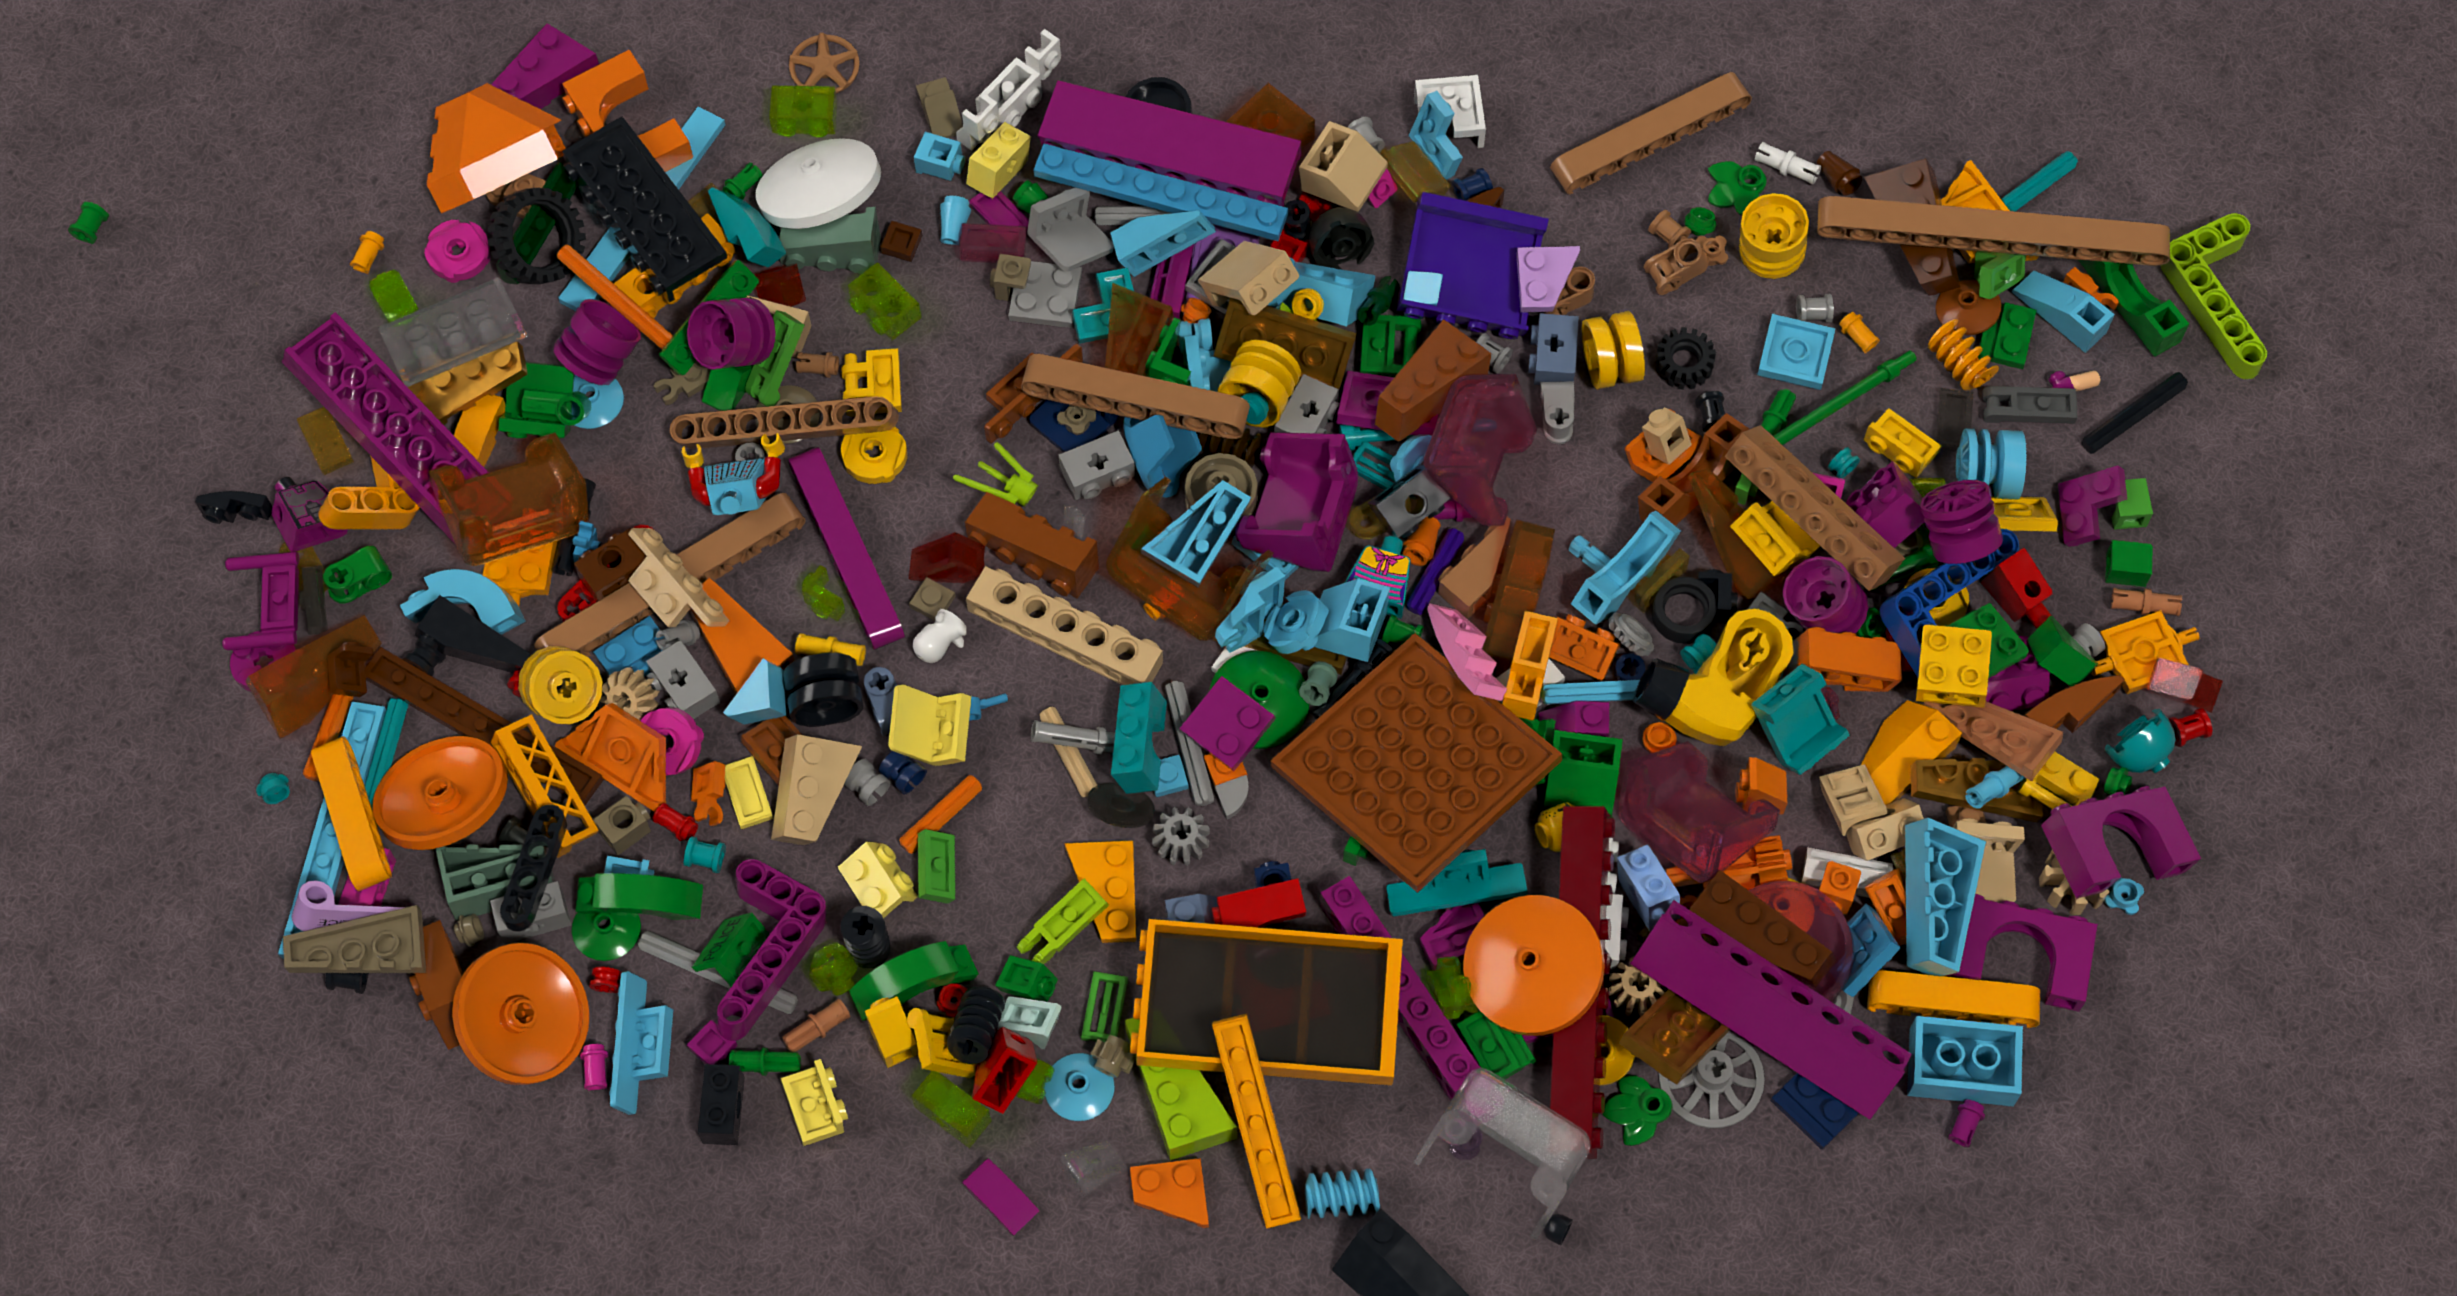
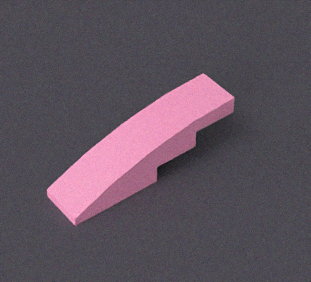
M1429 603L1427 611L1435 635L1445 657L1460 680L1474 695L1502 701L1507 688L1492 675L1497 662L1482 650L1487 636L1458 610Z

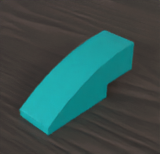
M713 187L708 190L728 242L741 246L748 261L769 268L786 254L772 226L755 208L746 201Z

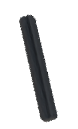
M2175 372L2086 435L2081 442L2082 446L2088 453L2094 454L2186 389L2187 379L2182 373Z

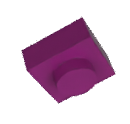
M712 1020L687 1044L688 1049L705 1064L720 1065L730 1055L731 1050L738 1046L735 1040L731 1041L721 1036L718 1025Z

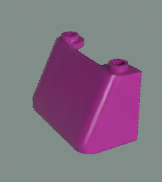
M1270 433L1266 446H1263L1261 450V463L1263 466H1266L1269 474L1255 517L1244 515L1241 521L1236 524V539L1243 548L1316 572H1329L1333 567L1358 486L1357 467L1345 434Z

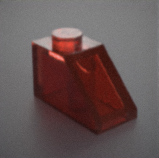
M954 532L914 548L911 553L909 580L924 581L927 577L935 582L965 583L978 578L984 568L985 545Z

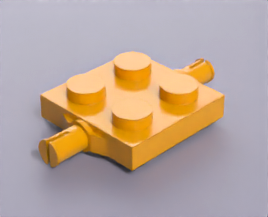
M527 509L522 510L519 527L491 528L483 576L509 593L518 606L520 605L521 598L530 595H549L552 578L551 568L555 559L559 537L556 530L533 528L536 511L528 509V511Z
M2161 610L2100 631V635L2105 642L2104 651L2106 658L2096 661L2098 665L2092 670L2091 674L2095 677L2112 670L2115 675H2120L2125 679L2122 687L2126 695L2187 674L2190 666L2183 654V645L2198 641L2199 633L2196 632L2197 629L2195 627L2176 633L2168 625Z

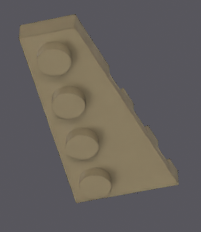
M415 905L283 936L284 968L289 973H426L422 910Z

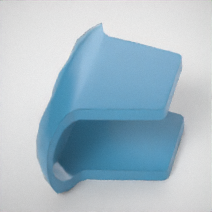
M1154 415L1144 421L1124 417L1125 439L1144 486L1155 495L1165 498L1172 497L1178 491L1180 475L1202 450L1196 432L1167 426L1162 415Z

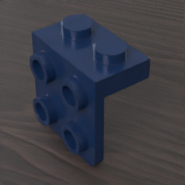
M1046 400L1029 418L1030 425L1064 453L1100 438L1119 419V415L1095 410L1096 420L1090 422L1089 428L1081 435L1069 432L1065 425H1060L1057 421V415L1060 412H1064L1069 407V404ZM1075 415L1074 418L1079 419L1080 416Z

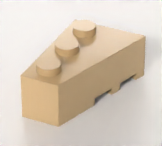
M798 734L785 739L771 840L798 845H807L817 841L862 746Z

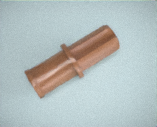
M837 999L815 1015H807L808 1020L782 1037L783 1042L789 1051L797 1052L819 1036L822 1039L826 1037L825 1033L846 1019H849L851 1017L844 1003Z

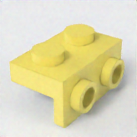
M865 842L840 864L838 869L861 905L876 909L884 919L903 901L913 902L918 896L912 888L914 885L911 878L901 871L896 863V855L893 850L883 843Z
M821 1059L814 1061L815 1067L781 1078L803 1146L844 1133L843 1121L848 1119L842 1099L835 1100L832 1089L837 1087L831 1067L824 1069Z

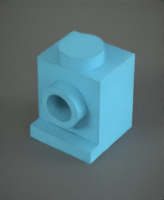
M924 132L914 155L916 173H926L951 181L954 173L961 174L964 168L965 156L962 155L961 142Z

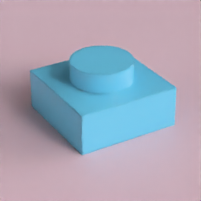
M1180 755L1160 759L1158 790L1154 791L1155 796L1160 797L1189 789Z

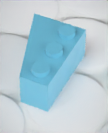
M1290 258L1299 274V278L1268 305L1277 307L1283 302L1292 310L1294 295L1301 289L1311 288L1321 295L1324 302L1323 312L1317 319L1343 326H1348L1358 319L1359 309L1366 303L1367 294L1374 288L1376 275L1300 263ZM1306 299L1305 305L1309 309H1312V302L1309 299Z
M1222 480L1151 542L1141 548V554L1198 588L1249 505L1252 497Z

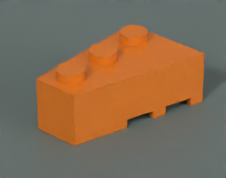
M1813 627L1807 629L1793 641L1794 653L1784 670L1783 678L1786 677L1798 666L1804 664L1821 673L1827 685H1844V691L1888 692L1902 681L1901 651L1896 642H1889L1883 637L1864 638L1858 637L1852 632L1833 633L1827 632L1821 627Z

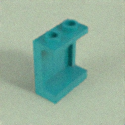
M1804 664L1794 669L1751 704L1779 762L1798 775L1811 769L1816 762L1831 750L1837 748L1850 735L1845 727L1835 721L1820 690L1827 685L1823 675Z

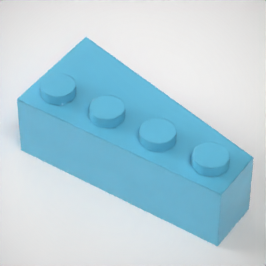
M1930 818L1905 825L1907 967L1927 975L1946 976L1957 973L1960 970L1986 841Z

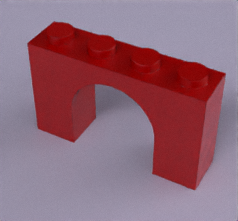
M1299 878L1217 897V906L1211 908L1215 924L1263 928L1274 923L1306 916ZM1220 943L1223 960L1225 962L1227 943ZM1237 944L1233 996L1239 995L1242 1008L1236 1009V1015L1247 1013L1253 1035L1297 1026L1299 1023L1301 985L1287 989H1274L1263 985L1251 974L1247 966V945ZM1323 980L1312 983L1309 1023L1327 1019L1331 1016Z

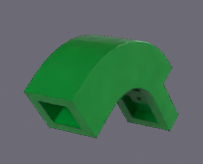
M595 874V877L579 878L576 912L582 914L638 913L671 920L700 919L703 884L653 875Z
M946 941L916 948L887 961L864 976L849 992L862 1021H866L865 1010L870 1009L871 1004L879 999L898 997L901 1005H903L906 1001L924 991L938 986L969 982L975 979L979 973L965 944L949 947Z

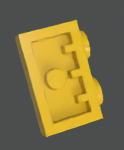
M1924 625L1916 701L1984 708L1987 697L1992 632L1989 630Z

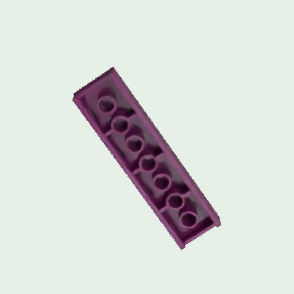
M1057 80L1038 133L1042 146L1043 144L1060 147L1284 207V200L1297 162L1301 158L1300 140ZM1049 141L1056 142V143H1058V144H1060V145H1062V146H1058V145L1052 144V143L1049 142ZM1080 149L1087 150V151H1089V152H1091V153H1093V154L1083 152V151L1080 150ZM1110 156L1116 157V158H1118V159H1120V160H1122V161H1117V160H1115V159H1112ZM1140 164H1144V165L1150 166V167L1153 168V169H1149V168L1143 167V166L1140 165ZM1171 172L1179 173V174H1181L1182 176H1177V175H1175V174H1173V173H1171ZM1201 179L1210 181V182H1212V183H1214V184L1206 183V182L1202 181ZM1232 187L1239 188L1245 192L1237 191ZM1263 195L1273 197L1274 199L1266 198Z
M336 312L330 315L328 321L292 348L289 346L284 350L282 363L461 551H464L512 512L511 508L514 498Z
M1673 900L1665 914L1661 915L1630 963L1869 1120H1871L1904 1075V1069L1912 1055L1675 900ZM1676 914L1683 917L1687 921L1688 927L1677 924L1671 915ZM1701 934H1708L1714 937L1718 946L1708 944L1701 937ZM1737 953L1742 955L1747 960L1748 966L1736 962L1731 954ZM1761 973H1769L1774 976L1778 981V985L1768 983ZM1797 992L1802 994L1808 1000L1809 1005L1799 1003L1791 993ZM1822 1012L1833 1014L1838 1019L1839 1025L1827 1021L1823 1017ZM1857 1031L1864 1034L1869 1040V1044L1858 1041L1852 1032ZM1883 1051L1896 1055L1900 1063L1890 1062L1884 1056Z

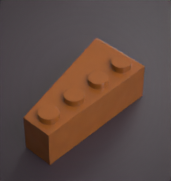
M1443 319L1379 395L1375 425L1400 442L1420 428L1421 425L1429 422L1431 418L1437 414L1439 415L1487 382L1492 353Z
M985 493L965 521L968 540L973 545L984 549L985 546L990 548L1006 564L1011 565L1013 562L1023 567V571L1034 580L1042 578L1051 583V587L1062 596L1070 594L1078 599L1099 569L1096 540L1086 537L1084 541H1081L1074 537V530L1062 526L1060 530H1056L1048 523L1045 517L1038 514L1031 515L1029 518L1025 516V511L1020 506L991 493Z

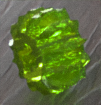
M393 269L383 272L370 281L369 287L390 324L394 326L401 323L404 324L418 314L419 308L398 271Z

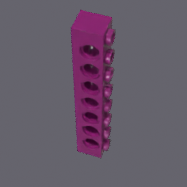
M1350 876L1320 893V907L1338 934L1392 938ZM1352 953L1379 993L1381 956ZM1402 953L1398 1023L1473 1132L1502 1113L1504 1102Z

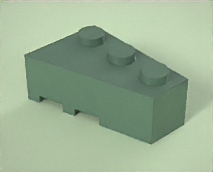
M866 207L865 213L851 215L848 213L834 221L815 227L800 229L781 227L779 239L786 254L780 258L781 264H786L790 268L801 269L804 266H813L823 271H834L836 268L849 269L858 274L866 273L868 270L876 271L881 235L876 207Z
M467 844V848L446 846L436 848L447 903L456 922L459 921L460 915L466 917L476 914L479 916L493 912L490 900L505 896L523 845H499V848H479L478 845ZM537 846L530 853V857L533 859H541L547 855L544 846ZM553 871L547 884L555 882ZM527 876L521 880L519 887L523 890L531 889L537 884L538 879L534 876Z

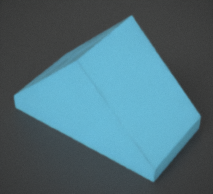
M763 658L723 713L744 725L786 716L784 670Z

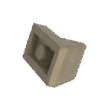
M946 77L916 85L931 133L945 138L957 136L956 132L963 125L954 91L950 90Z

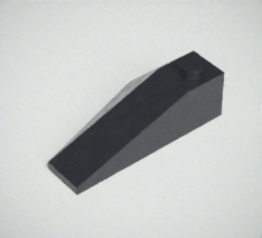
M441 595L438 596L421 620L414 635L419 638L417 640L418 643L431 652L437 650L444 655L510 673L521 670L525 661L532 655Z
M1382 1209L1356 1234L1332 1268V1271L1360 1296H1469L1424 1248Z

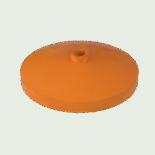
M453 736L423 744L399 759L381 779L373 798L375 821L389 841L403 848L429 850L455 843L479 829L498 809L507 789L508 776L506 767L497 751L490 744L478 738Z
M1527 895L1513 898L1488 912L1470 935L1463 960L1466 987L1477 1008L1500 1028L1527 1036L1551 1034L1570 1026L1580 1019L1598 996L1605 971L1602 944L1588 919L1567 902L1543 895ZM1535 956L1536 959L1532 965H1525V963L1529 962V958Z
M514 943L486 952L467 968L455 991L452 1017L458 1042L467 1058L476 1068L499 1082L511 1085H530L557 1076L576 1059L588 1033L589 1005L586 992L578 975L564 959L553 951L538 945Z

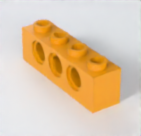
M708 213L701 220L724 248L727 259L673 291L675 300L669 303L663 294L657 296L654 291L650 294H643L645 291L653 290L648 282L650 277L645 271L640 273L636 267L614 283L651 317L655 318L658 311L665 305L676 303L682 297L685 290L692 285L701 284L707 278L710 271L717 266L722 267L729 263L733 254L736 253L734 244L728 242L723 228Z

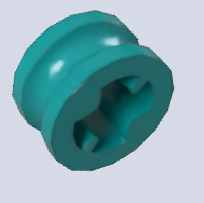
M1849 447L1840 451L1828 465V469L1831 472H1837V478L1843 479L1857 467L1861 460L1858 456L1851 455L1852 450Z

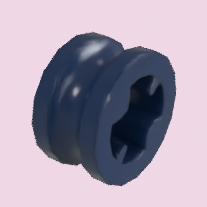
M1622 655L1617 660L1614 669L1616 680H1640L1645 672V663L1638 655ZM1625 664H1630V668L1632 665L1637 667L1635 676H1630V673L1628 675L1623 673Z

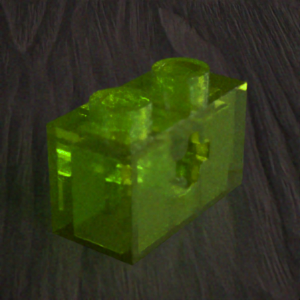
M772 85L769 114L772 133H778L784 137H791L795 134H810L813 137L835 134L838 104L835 86Z
M931 1071L911 1096L914 1108L969 1149L991 1123L989 1109L973 1100L970 1095L939 1072Z

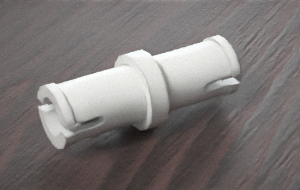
M1765 142L1760 144L1758 149L1770 154V156L1757 152L1755 161L1780 170V174L1784 176L1790 174L1812 185L1816 182L1817 177L1806 171L1808 170L1819 175L1821 165H1816L1796 156V152L1791 150L1787 153Z

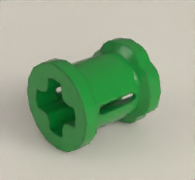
M85 201L81 205L82 212L75 224L69 226L68 231L76 239L94 244L97 240L96 232L101 223L108 220L109 214L101 206Z
M1392 614L1386 625L1382 640L1387 644L1392 642L1402 645L1414 633L1421 637L1424 626L1420 624L1417 626L1399 621L1397 616Z

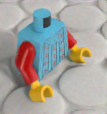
M776 433V440L772 444H770L766 434L761 437V444L768 457L704 466V469L700 467L704 463L700 445L696 444L698 451L694 455H687L684 446L682 448V456L685 465L690 468L688 476L694 499L705 506H711L713 515H732L737 512L759 509L767 496L775 492L780 484L781 459L778 456L784 452L785 445L779 434Z

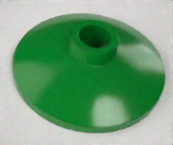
M577 912L572 923V937L576 947L585 956L598 961H610L627 954L635 946L641 931V921L638 913L582 914ZM602 920L611 921L609 927L605 929L599 928V923Z

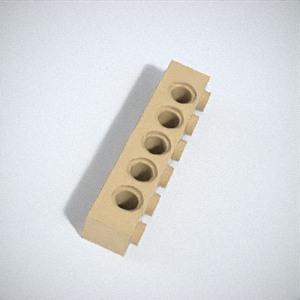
M985 566L966 597L969 612L1121 685L1152 682L1163 664V650L1155 642L1149 639L1140 640L1132 636L1122 626L1108 625L1090 611L1081 612L1073 608L1063 598L1047 596L1037 586L1031 583L1022 584L1014 580L1004 570H993ZM1005 597H1012L1015 599V601H1013L1010 604H1003L1000 602ZM1034 611H1042L1045 613L1042 617L1033 618L1029 616ZM1063 625H1071L1074 627V629L1069 632H1062L1059 630V628ZM1092 639H1100L1104 641L1099 646H1091L1088 644V642ZM1122 653H1130L1133 655V657L1129 660H1121L1118 658V656Z

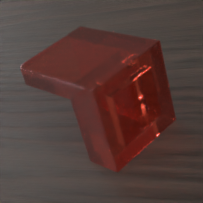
M797 263L774 266L754 274L759 279V283L756 286L759 299L790 307L806 301Z

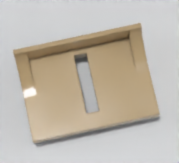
M1865 764L1819 777L1822 793L1843 836L1854 824L1887 814V808Z

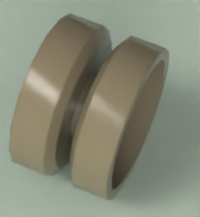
M1217 453L1205 456L1192 466L1187 474L1185 483L1186 511L1224 480L1252 497L1239 521H1241L1244 515L1255 517L1258 504V483L1253 469L1246 461L1235 455ZM1236 526L1230 536L1235 535Z

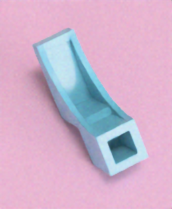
M1651 512L1621 551L1602 569L1586 579L1571 605L1595 625L1610 618L1617 612L1630 590L1646 583L1651 578L1681 530L1659 512Z

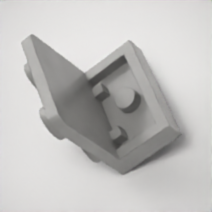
M1076 187L1065 190L1046 200L1039 201L1032 205L1030 210L1027 234L1063 271H1071L1112 253L1114 249L1113 242L1086 216L1090 191Z

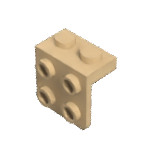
M1975 819L1956 821L1952 828L1986 841L1975 894L1983 896L1985 900L1998 903L2000 901L2015 902L2014 852L2025 840L2024 827L2012 826L2009 822L1986 824L1979 823Z

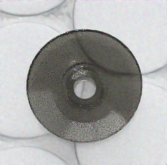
M1118 783L1097 785L1091 789L1087 797V805L1093 815L1101 821L1116 827L1137 828L1144 826L1152 820L1155 812L1152 800L1144 792L1126 794Z

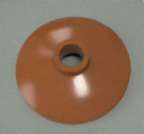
M1977 280L1959 281L1960 288L1949 290L1939 295L1936 302V314L1941 325H1944L1953 319H1958L1959 321L1954 329L1957 330L1965 327L1967 331L1964 335L1982 333L1990 329L2000 317L2001 300L1999 295L1992 299L1979 297L1980 284Z

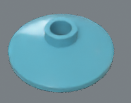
M575 375L573 392L584 394L589 391L595 392L594 396L589 398L591 401L590 414L575 426L593 429L602 427L615 419L621 411L624 401L623 390L619 382L614 379L610 385H598ZM572 402V415L579 416L580 407L577 403Z
M1084 1053L1067 1055L1058 1060L1047 1073L1044 1083L1046 1100L1052 1110L1065 1119L1072 1121L1093 1119L1104 1112L1112 1101L1115 1087L1114 1079L1094 1068L1097 1060L1092 1058V1055ZM1076 1079H1083L1086 1082L1084 1087L1080 1089L1073 1087L1072 1083Z

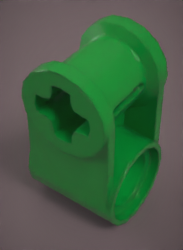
M375 546L363 547L351 556L331 564L326 568L323 575L325 585L329 588L328 591L331 599L339 604L349 603L371 590H376L387 584L392 578L391 570ZM337 572L339 577L336 578L334 573ZM345 589H347L348 595L345 594Z

